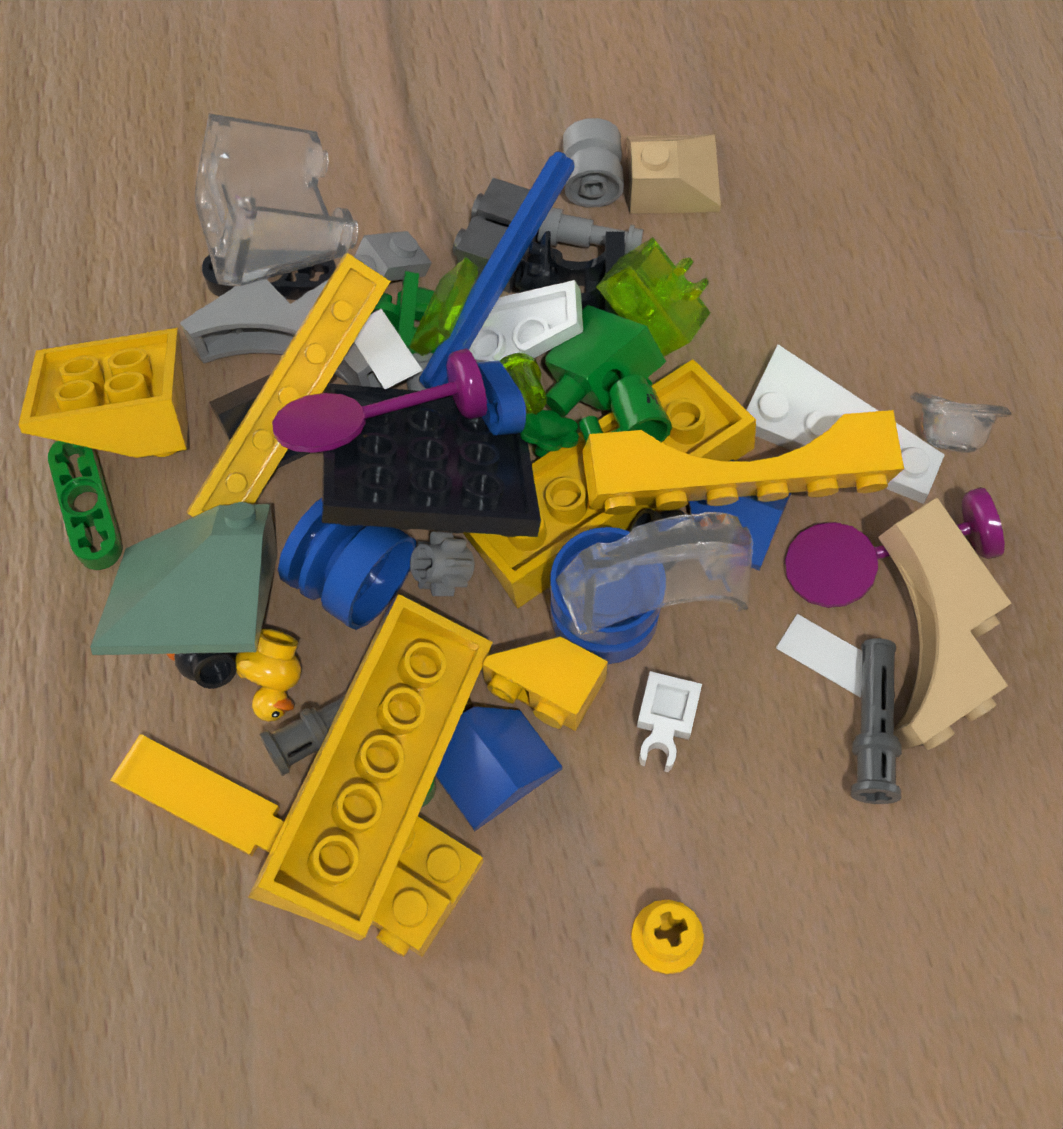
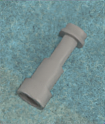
M554 207L551 208L539 228L538 242L546 231H551L552 246H557L558 242L587 248H589L590 243L605 246L606 231L625 232V257L627 258L629 256L639 257L644 229L635 228V225H630L629 231L594 225V220L566 215L563 214V209Z

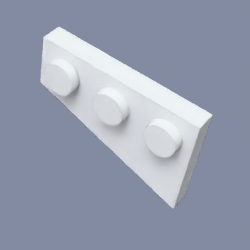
M572 280L499 297L469 349L476 362L500 361L507 372H510L582 333L581 289L576 281ZM461 306L440 311V342Z

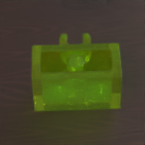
M654 237L620 257L596 286L620 317L648 327L663 357L689 344L711 313L699 298L709 284L707 278L701 279L697 283L689 282L684 274L694 263L692 258L681 259L675 266Z

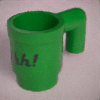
M640 375L627 376L618 380L611 387L609 392L612 401L611 410L619 427L611 432L642 430L661 443L670 435L672 430L671 421L665 413L655 389L648 385L644 377ZM587 416L579 422L585 442L589 434L603 433L595 416Z

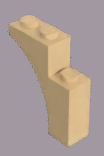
M935 498L897 522L878 537L895 562L906 583L914 605L919 631L920 650L916 683L910 701L894 728V736L898 737L904 750L921 744L924 745L926 750L940 745L955 734L950 725L963 716L966 717L968 722L973 721L993 709L997 704L992 697L1008 686L976 638L1000 624L995 614L1012 603L938 498Z

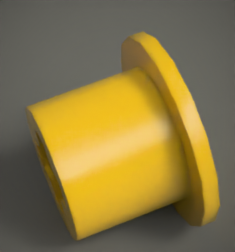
M667 899L654 901L640 911L633 923L631 940L633 950L641 963L654 972L668 975L681 973L695 963L702 952L704 933L702 924L693 910L681 902Z

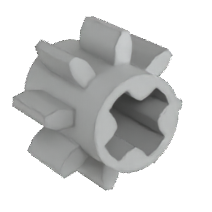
M431 532L430 542H418V546L411 555L410 569L414 579L419 582V589H431L432 596H454L455 587H467V582L473 575L475 563L471 550L466 547L467 541L465 539H454L453 533Z

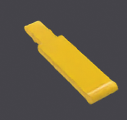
M139 734L110 779L112 783L120 788L129 791L251 857L257 848L270 853L285 822L276 817L280 810L278 805L142 734Z

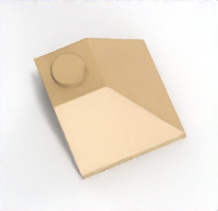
M715 134L626 137L630 214L720 212L721 200Z

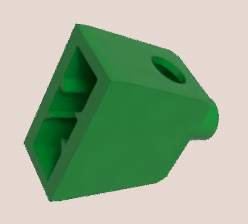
M587 305L582 310L583 332L552 348L546 356L545 364L557 381L544 395L547 405L562 417H565L580 401L602 411L611 409L612 401L609 392L618 380L631 375H640L647 379L666 362L646 325Z

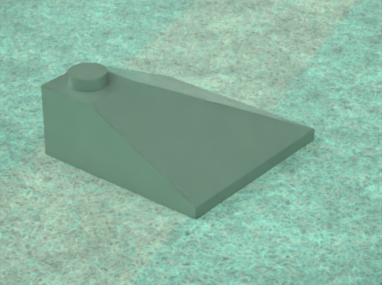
M238 502L231 505H218L126 548L90 646L92 655L256 652L278 555L270 504L252 505L246 502Z

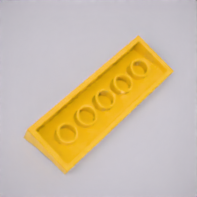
M694 359L652 385L672 425L670 435L662 442L663 444L693 456L717 461H737L755 448L756 419ZM612 412L598 420L603 433H609L619 428ZM582 432L578 433L579 441L575 447H562L558 451H551L532 463L541 517L538 537H506L497 534L463 533L498 579L517 609L550 587L551 569L555 557L570 539L584 531L601 527H612L630 531L635 518L644 509L651 508L657 512L662 511L657 509L656 504L636 506V510L620 515L606 514L605 509L590 510L582 452L586 442Z
M400 594L396 596L381 620L248 898L305 917L358 941L366 937L481 671L482 664L493 643L492 641Z

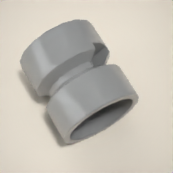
M587 118L573 123L563 134V153L572 159L575 164V168L565 184V194L571 202L579 206L589 208L609 205L619 199L623 193V168L620 164L622 158L621 133L616 125L600 118Z

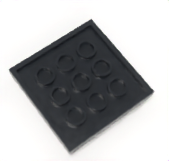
M328 383L324 393L342 394L353 398L362 407L417 392L416 390L384 389L380 387ZM452 395L367 418L361 433L352 441L333 450L323 451L322 523L340 524L343 526L391 527L399 530L422 529L448 531L451 533L497 534L506 537H538L541 517L528 442L521 438L520 433L493 435L482 417L465 418L458 410Z

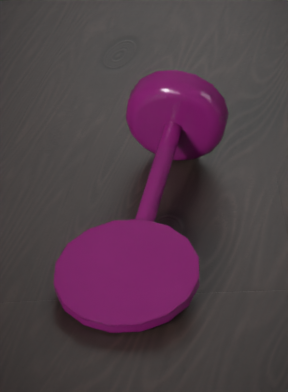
M468 348L461 349L449 355L447 360L449 383L363 407L353 398L333 393L308 395L294 400L279 410L273 419L274 438L283 447L296 452L316 453L333 450L357 437L361 433L367 418L450 395L453 396L458 410L465 418H479L485 416L487 412L484 383L471 351Z
M985 488L972 489L962 499L964 522L956 525L964 536L968 535L978 555L986 559L1002 556L1005 542L995 504ZM837 522L816 524L802 531L790 544L785 558L786 575L795 593L807 602L826 608L847 606L861 599L871 589L878 572V559L889 557L890 554L883 545L874 547L869 538L853 526Z

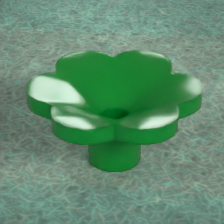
M542 410L537 414L527 413L526 423L520 436L525 442L536 444V455L543 457L551 451L560 450L562 447H575L579 441V435L577 434L578 424L573 419L560 417L558 413L551 410Z

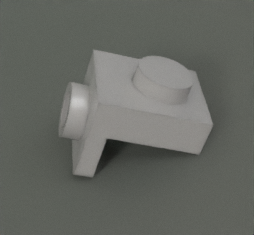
M408 231L364 235L354 256L389 281L403 279L405 271L419 273V277H424L432 263Z

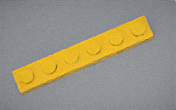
M349 253L344 254L188 508L187 513L192 517L197 516L218 505H231L238 502L254 505L288 449L283 447L274 438L272 421L276 414L294 400L308 395L320 394L324 391L391 281Z

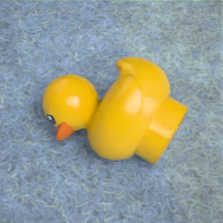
M261 629L257 651L238 652L235 662L237 666L236 672L240 678H246L255 684L263 686L255 692L252 698V709L259 719L266 722L277 721L287 711L295 708L294 703L287 697L285 691L297 685L301 677V665L295 656L298 641L286 633L272 629Z

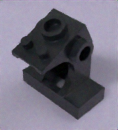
M546 231L538 243H530L529 254L531 255L527 261L521 260L515 275V287L520 289V293L575 280L578 286H585V293H581L582 310L589 305L624 318L625 232L606 231L605 252L597 258L582 262L564 260L563 254L559 250L551 248V231Z

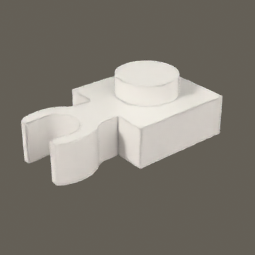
M650 671L637 723L638 728L652 731V734L644 740L641 746L639 756L641 766H645L648 752L657 748L663 750L667 755L664 771L669 772L672 769L677 751L673 736L689 740L702 687L701 683Z

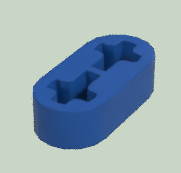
M500 361L477 362L487 399V412L485 416H482V419L493 435L521 433L526 423V406L521 391Z

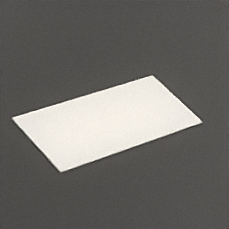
M380 309L370 314L354 343L383 388L387 389L423 371L383 310Z
M797 614L776 649L861 698L862 651Z

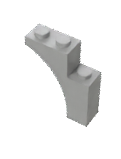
M257 272L205 307L197 310L194 314L180 322V325L193 352L203 363L228 356L249 353L283 355L328 280L313 290L306 292L301 298L290 304L260 272ZM353 342L334 374L343 379L348 385L383 388Z

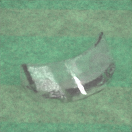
M704 512L702 514L673 516L632 528V531L626 537L612 543L598 542L582 550L556 578V582L579 635L593 633L608 625L644 612L686 602L723 601L734 605L737 611L747 610L749 608L753 539L747 526L742 527L738 517L731 514Z

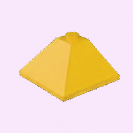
M178 328L36 350L18 423L21 433L135 458L152 455L166 457L177 451L187 450L188 417Z

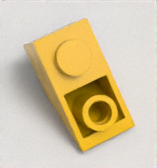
M557 637L488 655L482 664L484 682L488 684L487 688L493 695L512 704L517 699L535 709L533 711L534 715L545 724L557 729H561L564 725L576 732L606 680L608 661L563 637Z

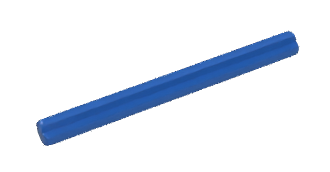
M557 151L547 160L419 377L420 384L426 389L449 383L447 375L449 355L454 351L465 348L470 349L575 168L574 161L564 153Z

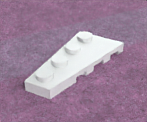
M777 345L746 409L756 419V437L791 451L807 445L825 433L843 414L878 411L780 345ZM896 423L904 470L888 483L886 489L924 504L944 454Z

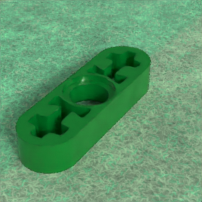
M56 441L49 449L48 464L71 549L85 567L92 570L109 568L120 558L123 544L99 459L93 448ZM74 454L80 456L77 458V464L82 477L75 478L68 467L70 456ZM93 492L98 495L97 503L92 509L86 512H76L72 509L75 498L80 494ZM95 526V529L104 540L100 543L101 550L94 553L90 550L93 546V541L87 527Z

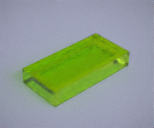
M464 258L439 280L409 345L410 348L421 356L429 354L451 336L479 273V267L468 258Z

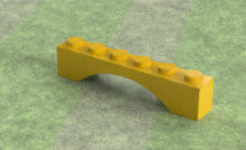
M894 410L843 414L825 433L807 445L778 457L750 462L717 461L693 456L661 443L642 430L589 434L582 451L590 510L605 509V513L610 515L630 513L636 510V506L656 504L658 510H675L685 507L688 501L707 500V504L710 506H723L738 501V497L757 496L758 501L770 502L784 499L792 492L807 491L809 497H825L837 493L839 488L856 487L858 493H872L886 489L888 483L904 470Z

